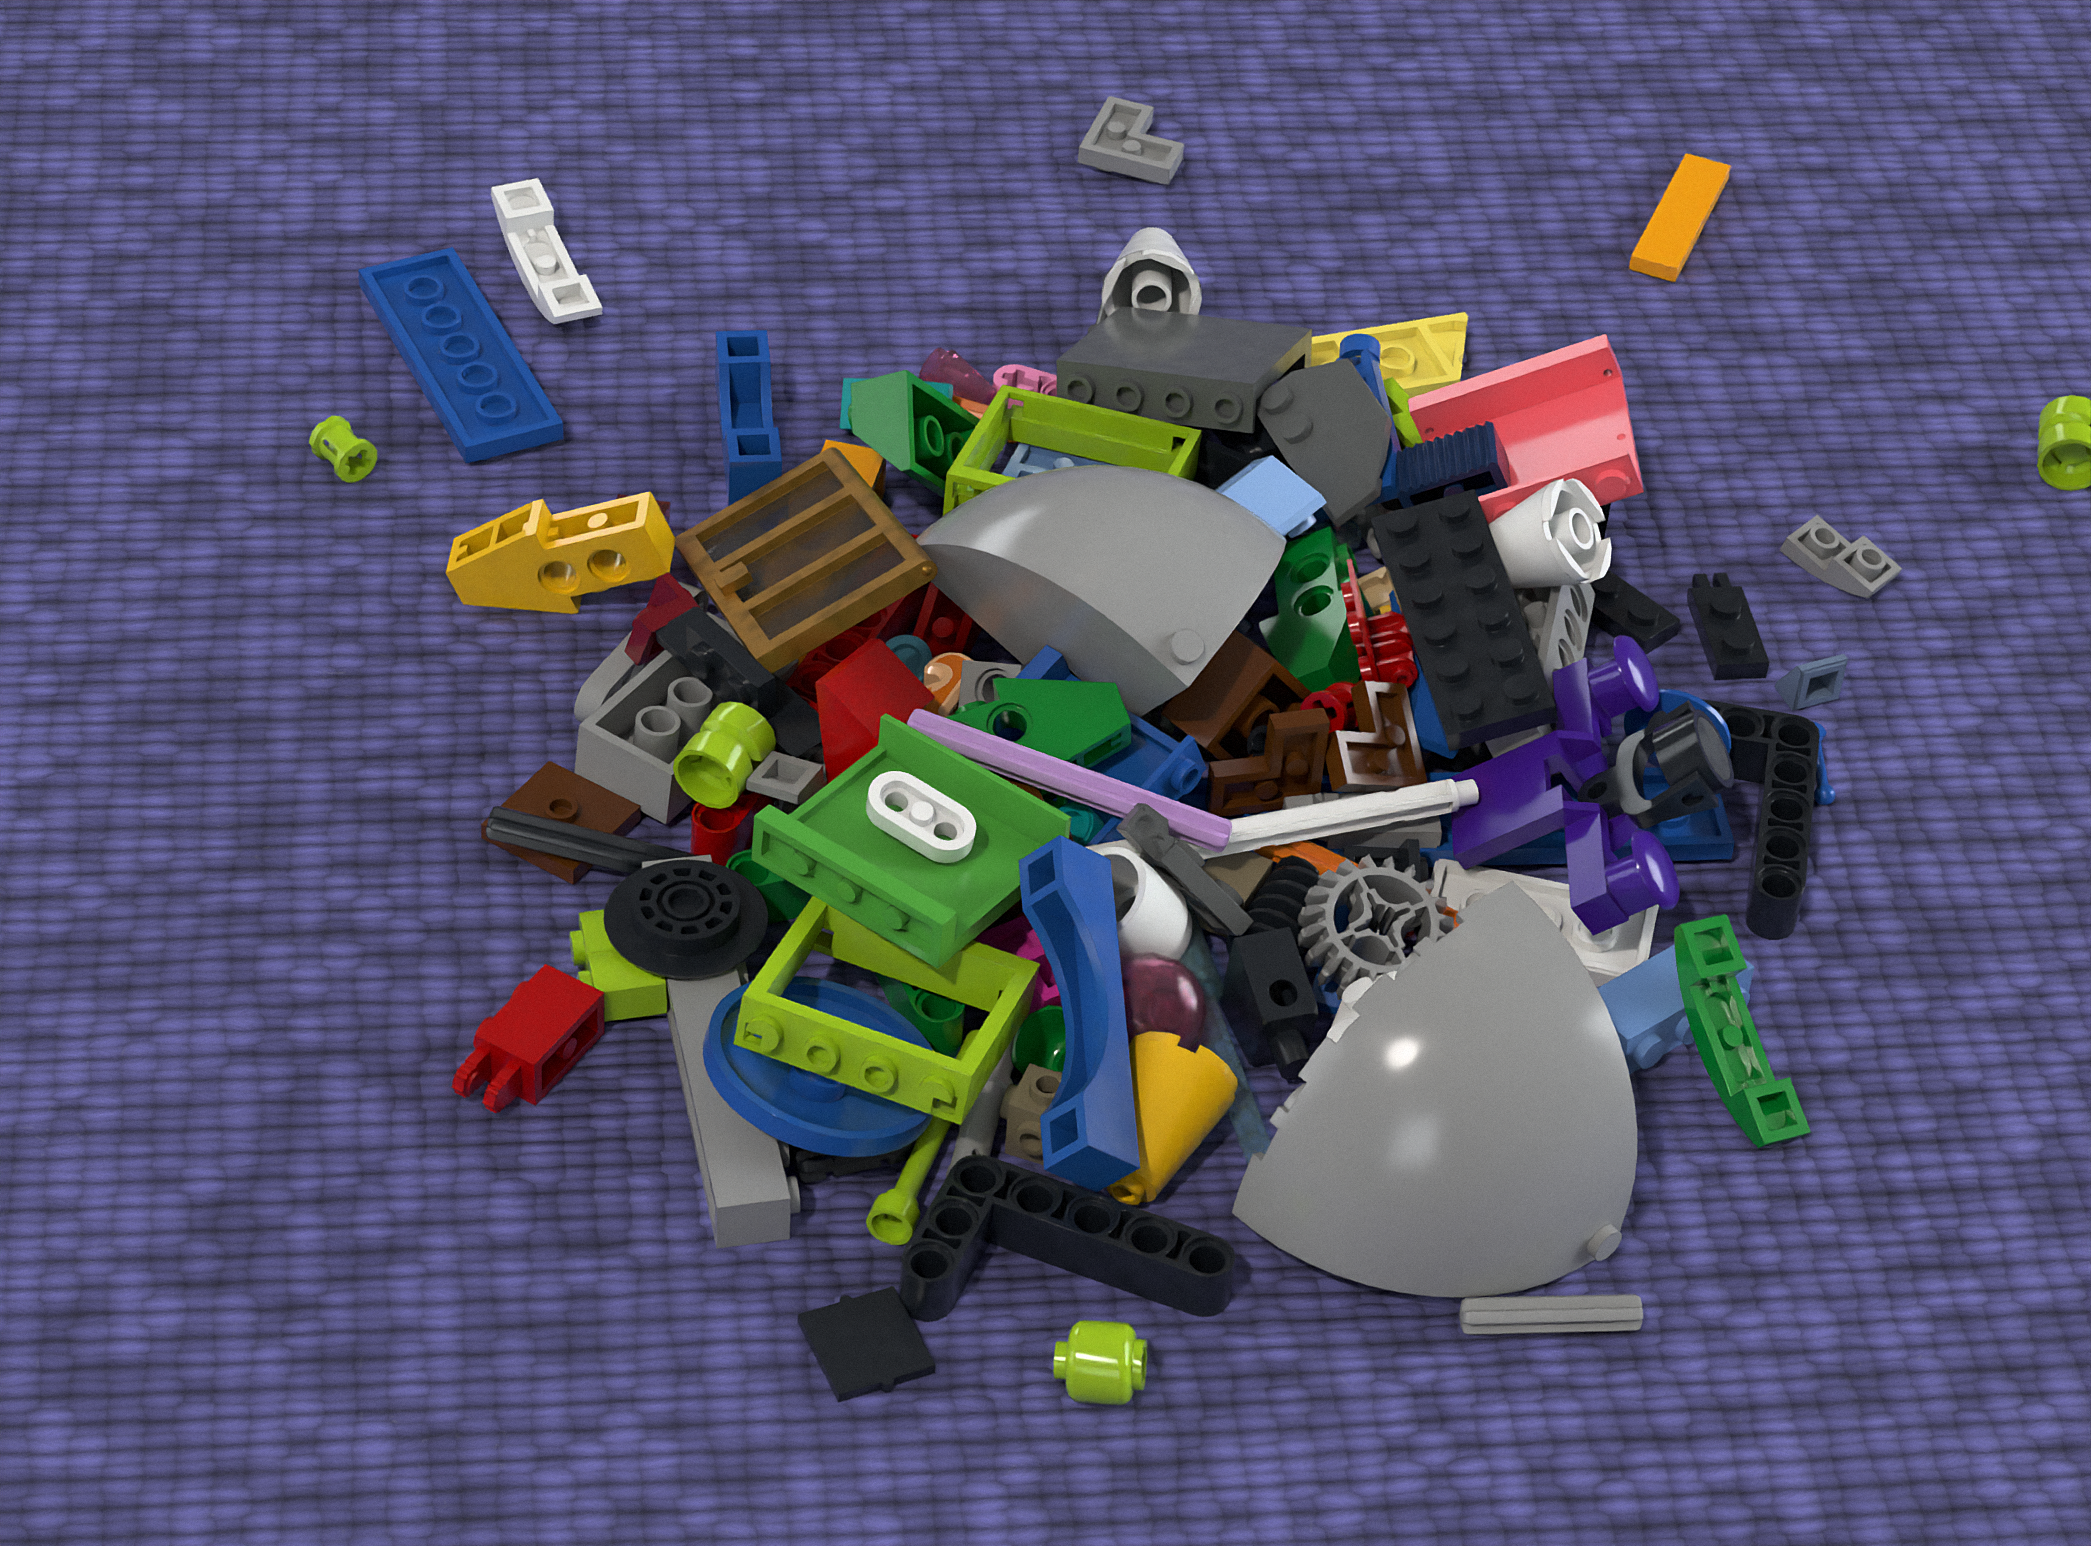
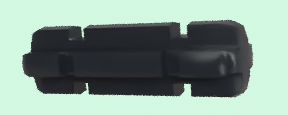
M910 1143L905 1147L886 1154L865 1157L834 1156L799 1148L794 1154V1165L800 1181L808 1184L825 1180V1173L832 1172L833 1177H839L881 1167L882 1160H886L888 1165L905 1162L912 1152L913 1145Z

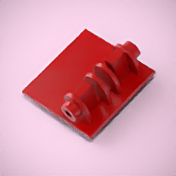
M1348 559L1347 566L1350 581L1340 583L1352 642L1353 645H1356L1359 657L1358 663L1362 680L1405 684L1406 688H1408L1416 680L1418 671L1414 662L1412 642L1403 616L1394 611H1389L1382 615L1367 618L1353 561Z

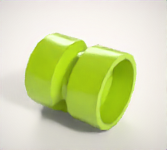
M2074 395L2058 397L2049 402L2040 413L2038 422L2039 444L2037 450L2038 471L2047 484L2057 489L2068 491L2085 489L2091 485V400Z
M731 701L721 703L701 725L700 732L696 733L674 759L673 771L675 778L683 791L695 801L712 808L730 807L746 789V780L771 751H775L776 738L774 731L767 720L755 709L743 703Z

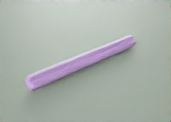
M915 709L907 721L908 726L985 769L1121 818H1125L1137 803L1147 804L1168 819L1169 835L1215 852H1222L1230 839L1232 823L1228 819L922 709Z

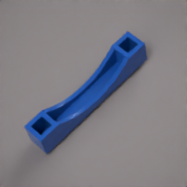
M1059 835L1019 860L1022 909L1037 934L1051 965L1061 998L1065 1022L1066 1056L1061 1082L1052 1102L1040 1116L1043 1161L1045 1171L1098 1192L1140 1168L1111 860Z

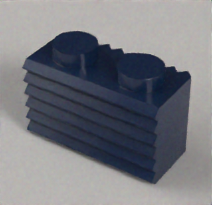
M1486 421L1483 426L1476 424L1475 427H1466L1462 432L1456 430L1453 436L1445 434L1443 439L1435 437L1433 442L1426 440L1424 443H1416L1412 448L1406 446L1403 451L1398 450L1396 457V490L1403 509L1475 489L1477 497L1511 487L1508 457L1494 424Z

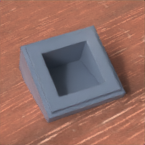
M1845 654L1798 665L1776 682L1775 689L1792 711L1839 699L1848 658Z

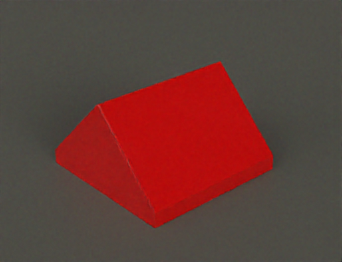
M870 638L815 682L827 784L878 745L880 719L885 713L907 725V721L915 709L924 710L935 698L881 639Z

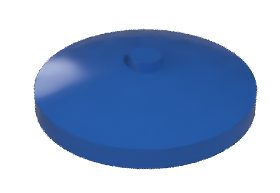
M794 976L780 996L933 1051L925 1037L903 1015L882 1001L849 986L818 978ZM752 982L734 989L716 1006L703 1041V1060L707 1074L713 1086L726 1103L741 1117L763 1132L783 1142L812 1152L842 1157H865L886 1154L909 1145L925 1132L933 1118L931 1114L734 1045L742 996ZM754 1034V1035H753V1036L762 1038V1036H760V1035H757V1034Z

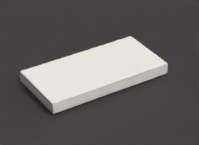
M1439 859L1435 862L1431 877L1434 888L1430 896L1447 897V906L1459 912L1481 897L1513 881L1556 924L1574 948L1596 987L1606 984L1648 960L1659 908L1658 904L1629 916V921L1593 936L1571 909L1569 884L1477 865L1464 870L1458 861Z

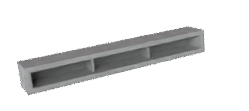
M711 855L647 861L642 862V868L672 860L686 859L712 862ZM744 961L728 971L709 977L693 979L665 977L667 996L666 1017L716 1248L790 1239V1214L800 1213V1195L797 1179L795 1176L786 1177L784 1168L789 1167L790 1163L788 1143L763 1132L734 1111L713 1086L703 1060V1041L711 1016L716 1006L727 994L739 986L748 983L746 962Z

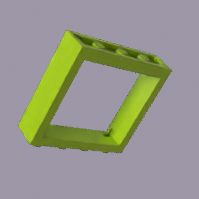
M1002 384L947 472L943 516L980 493L1015 479L1014 477L989 472L1008 440L1119 466L1169 473L1193 481L1197 472L1202 430ZM1010 398L1023 401V406L1013 404L1008 409V400ZM1177 437L1186 439L1184 444L1178 443Z
M812 896L743 994L733 1044L961 1125L1030 1011L1040 964L972 940L937 969L827 903ZM824 928V929L830 930V931H832V932H834V933H833V935H832V934L823 932V931H821V930ZM814 950L990 1012L960 1061L780 996L809 954ZM754 1034H757V1035L762 1036V1038H759V1037H756V1036H753V1035H754ZM954 1097L958 1098L956 1107L938 1101V1099H940L945 1102L951 1103Z

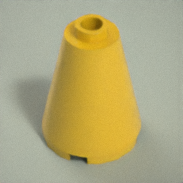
M1149 1031L1135 1035L1129 1045L1140 1168L1107 1186L1108 1193L1116 1200L1128 1205L1153 1201L1233 1105L1236 1096L1235 1092L1238 1088V1079L1227 1063L1204 1046L1199 1045L1196 1053L1177 1046L1181 1036L1166 1032Z

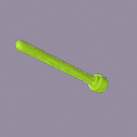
M973 1030L967 1034L956 1057L957 1060L961 1061L979 1030ZM954 1097L951 1103L939 1100V1102L956 1107L958 1098ZM933 1115L931 1123L925 1132L918 1137L894 1189L880 1194L875 1199L867 1215L866 1226L869 1232L881 1242L891 1245H903L910 1241L920 1221V1211L916 1198L952 1122Z

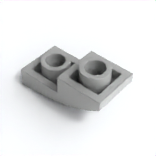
M1818 515L1789 535L1780 548L1784 555L1820 580L1840 590L1864 598L1871 597L1897 577L1902 570L1898 564L1864 535L1851 544Z

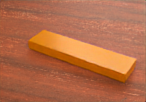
M1688 153L1685 154L1631 255L1630 270L1671 282L1677 280L1729 179L1731 165Z

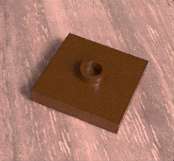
M548 761L501 805V807L620 836H625L641 820L640 805L551 761ZM489 817L481 824L482 839L573 885L594 865L491 840L486 837Z

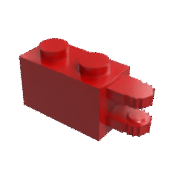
M544 964L529 981H523L515 988L510 1000L493 1017H487L482 1021L473 1040L475 1050L457 1068L451 1088L455 1090V1093L466 1098L474 1094L475 1089H478L485 1081L489 1082L490 1084H488L482 1103L486 1109L496 1114L497 1112L500 1113L502 1109L504 1110L505 1106L509 1105L516 1096L536 1106L604 1034V992L552 966Z

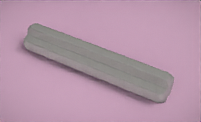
M1636 1294L1476 1297L1462 1300L1459 1310L1460 1326L1462 1332L1466 1335L1637 1331L1641 1328L1643 1319L1642 1302Z

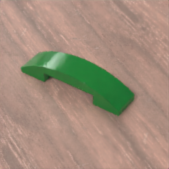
M1727 914L1678 925L1674 928L1676 967L1684 1008L1701 1059L1724 1105L1743 1132L1758 1148L1799 1138L1811 1133L1790 1077L1775 1080L1737 982L1735 975L1745 970L1747 965Z

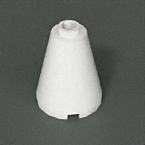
M1154 227L1142 229L1132 236L1107 273L1102 287V303L1107 316H1110L1120 306L1198 315L1202 301L1201 285L1190 263L1168 232Z
M1564 478L1554 480L1488 524L1512 589L1588 584L1605 576L1610 566L1611 540L1610 537L1601 540L1597 523L1605 521L1603 511L1592 492L1580 480L1574 478L1566 481L1563 480Z

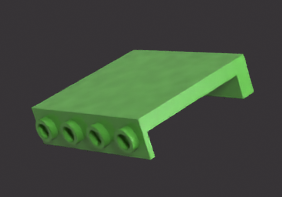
M885 713L880 719L878 745L789 815L769 804L754 816L751 860L939 969L1022 898L1019 860L1059 835L1069 839L1071 816ZM886 772H906L968 809L976 822V833L969 854L953 863L936 862L875 826L866 812V801L872 781ZM896 805L887 806L895 812L903 811L901 807ZM946 835L936 836L942 840H952Z

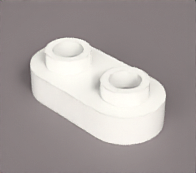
M886 772L872 781L866 801V812L875 826L936 862L953 863L969 854L976 833V822L968 809L906 772ZM896 805L901 807L903 811L895 812L887 806ZM946 835L952 840H942L936 836Z

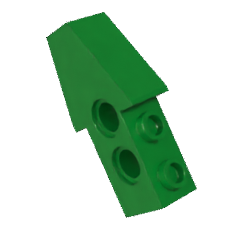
M1330 526L1286 543L1282 557L1274 570L1279 614L1259 622L1260 630L1274 658L1312 693L1325 690L1336 682L1347 681L1354 684L1358 682L1361 674L1358 663L1359 657L1356 645H1353L1340 585V583L1350 581L1347 560L1352 559L1355 573L1359 572L1358 564L1350 545L1347 542L1340 545ZM1359 585L1367 618L1376 616Z
M998 677L993 679V702H970L958 708L954 715L945 717L995 736L1005 728H1017L1025 734L1019 740L1013 741L1014 743L1086 769H1090L1131 744V721L1117 685L1113 682ZM1036 787L1041 796L1049 793V791Z

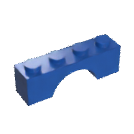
M767 330L716 331L715 385L728 506L782 475L779 429L773 425L771 361ZM781 501L766 510H781Z

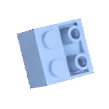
M1273 455L1254 460L1214 490L1252 511L1283 536L1288 534L1290 538L1301 534L1317 521L1313 513L1327 503L1317 490Z

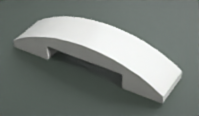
M539 179L491 187V197L508 250L525 288L542 315L553 324L602 315V305L587 275H578L554 226V209Z

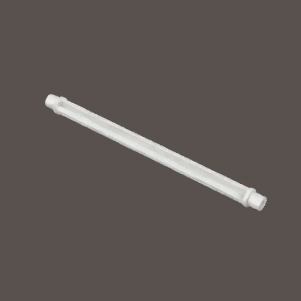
M1446 779L1403 787L1390 792H1376L1229 820L1232 823L1231 836L1222 852H1215L1182 839L1173 838L1174 843L1181 840L1197 851L1203 859L1256 850L1269 845L1277 846L1388 825L1396 821H1410L1457 812L1461 806L1477 804L1479 792L1473 779L1458 782ZM1127 839L1086 846V848L1092 851L1118 846L1127 848L1138 856L1141 854Z

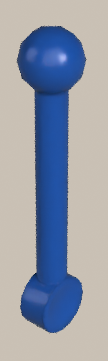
M1813 722L1819 729L1820 734L1816 770L1818 787L1814 791V799L1820 805H1829L1835 800L1836 793L1833 787L1828 784L1821 743L1826 736V730L1819 723Z

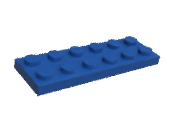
M453 247L358 269L360 288L466 464L564 439L562 420Z

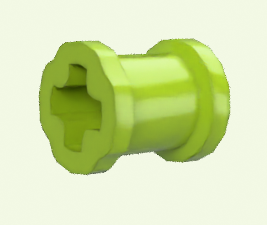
M331 416L319 423L312 431L309 439L312 453L322 460L331 462L334 465L336 475L347 483L357 482L366 477L374 468L378 458L375 446L366 439L356 437L352 433L350 423L340 416ZM325 440L329 442L328 446L324 443ZM358 453L362 455L361 459L357 456Z

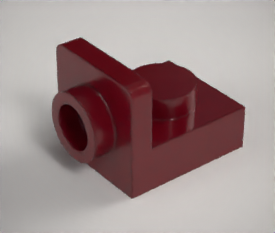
M669 572L658 576L647 607L632 622L633 629L624 652L637 666L655 659L665 650L656 641L655 632L666 626L669 621L693 607L701 608L695 602L692 594L683 588Z

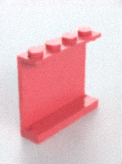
M1606 334L1408 399L1410 415L1423 443L1426 440L1433 442L1435 437L1443 439L1445 434L1453 436L1456 430L1462 432L1466 427H1475L1476 424L1483 426L1486 421L1494 424L1508 457L1511 487L1478 497L1487 524H1490L1550 482L1564 478V481L1572 478L1580 480L1592 492L1600 506L1644 492L1622 371Z

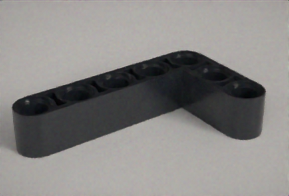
M1702 699L1721 715L1728 726L1731 735L1729 757L1732 763L1734 779L1760 783L1745 912L1746 925L1751 932L1768 940L1787 938L1795 929L1806 884L1820 739L1819 729L1812 721L1799 715Z
M976 1154L963 1157L953 1165L905 1247L901 1258L899 1297L911 1318L922 1322H933L946 1317L953 1310L989 1244L1199 1317L1215 1316L1223 1312L1229 1305L1236 1256L1233 1247L1226 1240L1216 1235L1005 1161Z

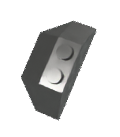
M1348 358L1292 371L1279 382L1270 386L1256 399L1257 416L1295 473L1323 496L1327 503L1322 508L1337 527H1340L1380 496L1382 487L1380 475L1387 457L1392 420Z

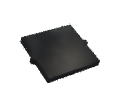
M894 1286L854 1298L843 1295L840 1297V1302L798 1314V1324L838 1403L879 1390L890 1393L895 1385L935 1373L936 1365Z

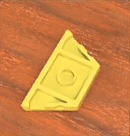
M1466 312L1312 337L1311 367L1336 361L1339 358L1340 343L1345 337L1352 334H1367L1376 338L1381 345L1379 367L1383 380L1393 377L1410 398L1460 382L1468 315Z

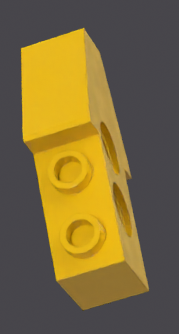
M651 491L553 515L550 513L544 500L540 499L455 537L447 564L446 575L463 605L576 614L579 613L582 594L590 592L599 593L612 587L637 581H650L670 572L676 538Z

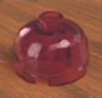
M1138 952L1120 955L1128 1046L1135 1035L1149 1031L1166 1032L1181 1036L1177 1046L1192 1051L1203 1035L1208 1014L1205 992L1195 974L1177 959L1162 954Z

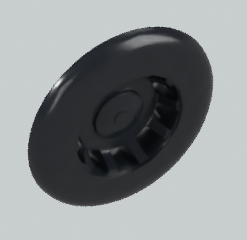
M685 859L656 863L644 867L625 878L609 896L605 905L603 920L606 934L612 946L632 965L663 977L693 979L720 974L738 966L749 958L759 947L766 933L768 909L762 894L743 875L716 863Z

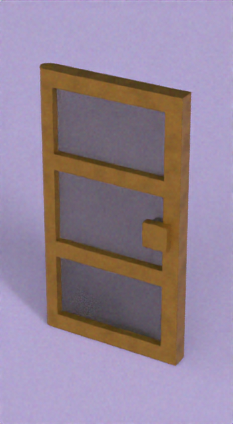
M833 447L826 449L675 537V546L681 557L745 649L771 674L930 582L936 577L938 572L937 565L841 451Z

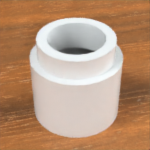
M1111 846L1094 851L1111 860L1122 975L1152 977L1165 972L1182 957L1191 939L1192 919L1184 896L1172 883L1131 850Z

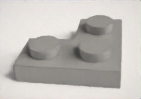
M1109 96L1079 146L1078 163L1096 167L1101 171H1113L1141 178L1150 183L1169 185L1183 160L1184 143L1146 134L1152 124L1154 107Z

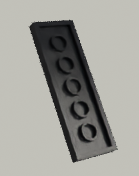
M1475 489L1370 518L1375 539L1449 752L1557 722L1556 705Z

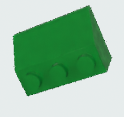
M908 370L851 383V404L848 407V420L852 433L900 471L944 498L947 472L980 419Z

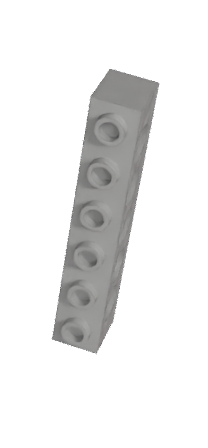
M1590 583L1514 589L1515 599L1553 700L1552 672L1583 659L1595 592ZM1556 722L1489 740L1485 743L1493 758L1557 730ZM1557 772V773L1551 775V776H1550V779H1551L1554 775L1560 774L1561 772Z

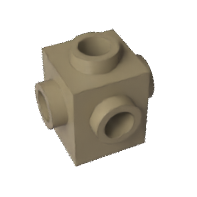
M1029 1063L1019 1085L1011 1083L1008 1086L1000 1108V1118L1007 1120L1006 1154L1044 1165L1040 1116L1052 1102L1061 1082L1062 1072Z

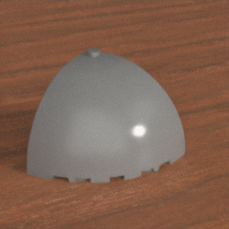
M1113 465L1062 467L1015 478L992 487L957 506L924 530L915 539L937 565V575L931 582L1023 665L1031 661L1047 644L1063 654L1068 668L1082 681L1116 683L1125 708L1138 717L1143 716L1192 684L1257 599L1277 567L1286 546V538L1258 515L1231 498L1200 483L1169 473Z
M1513 881L1488 893L1456 913V922L1459 926L1438 942L1434 943L1427 936L1413 947V953L1398 968L1394 980L1384 973L1351 1007L1360 1016L1346 1028L1338 1042L1335 1043L1332 1039L1326 1037L1298 1075L1306 1083L1290 1094L1283 1106L1277 1107L1270 1122L1278 1130L1265 1155L1262 1152L1253 1153L1237 1193L1232 1213L1253 1231L1291 1255L1337 1276L1368 1286L1431 1297L1466 1298L1494 1296L1526 1290L1549 1283L1595 1259L1602 1261L1616 1250L1622 1239L1620 1229L1629 1205L1637 1162V1120L1628 1066L1607 1007L1584 964L1556 924Z

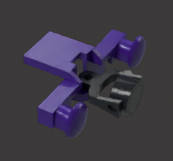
M1624 635L1616 636L1613 639L1614 659L1594 667L1585 657L1552 672L1554 701L1558 721L1556 722L1557 730L1449 778L1454 782L1473 779L1479 792L1477 804L1461 806L1457 812L1451 813L1453 856L1464 870L1564 827L1570 906L1593 936L1629 921V916L1657 904L1663 910L1670 911L1679 901L1680 887L1671 858L1658 838L1651 832L1637 830L1638 827L1645 829L1663 821L1719 807L1716 794L1728 790L1734 785L1732 763L1718 730L1711 719L1703 711L1695 709L1689 700L1668 714L1664 711L1655 713L1651 717L1648 727L1626 737L1618 748L1616 766L1608 769L1607 758L1601 752V737L1604 738L1612 734L1611 718L1638 706L1643 711L1650 713L1658 705L1660 696L1654 669L1644 650L1631 637ZM1655 752L1660 768L1670 788L1651 800H1645L1643 790L1645 765L1649 756ZM1561 772L1578 793V802L1573 800L1562 785L1551 789L1550 776ZM1631 838L1633 854L1618 860L1613 852L1621 848Z

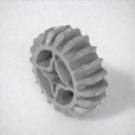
M1369 854L1361 858L1358 867L1346 859L1339 864L1336 873L1328 869L1321 875L1317 883L1318 886L1314 885V887L1309 889L1304 899L1306 907L1301 909L1298 916V925L1303 927L1298 936V946L1310 949L1304 959L1306 962L1305 967L1323 968L1318 976L1319 986L1331 981L1339 985L1336 992L1338 1000L1342 998L1345 989L1360 978L1368 977L1374 982L1377 976L1397 971L1406 959L1402 951L1405 948L1403 939L1407 932L1414 930L1417 942H1420L1427 936L1436 943L1453 930L1454 918L1443 915L1447 907V897H1431L1430 894L1434 888L1433 879L1418 883L1413 879L1416 872L1414 865L1407 867L1402 873L1395 870L1392 856L1385 859L1381 867H1376ZM1343 904H1346L1350 911L1347 918L1350 924H1348L1344 932L1338 934L1334 924V911Z

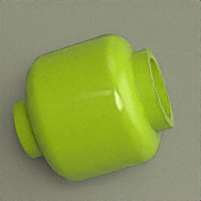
M1081 1320L1071 1328L1068 1341L1056 1342L1054 1378L1066 1380V1389L1073 1401L1089 1404L1124 1405L1129 1402L1134 1394V1390L1144 1389L1147 1370L1146 1339H1137L1134 1328L1129 1323Z

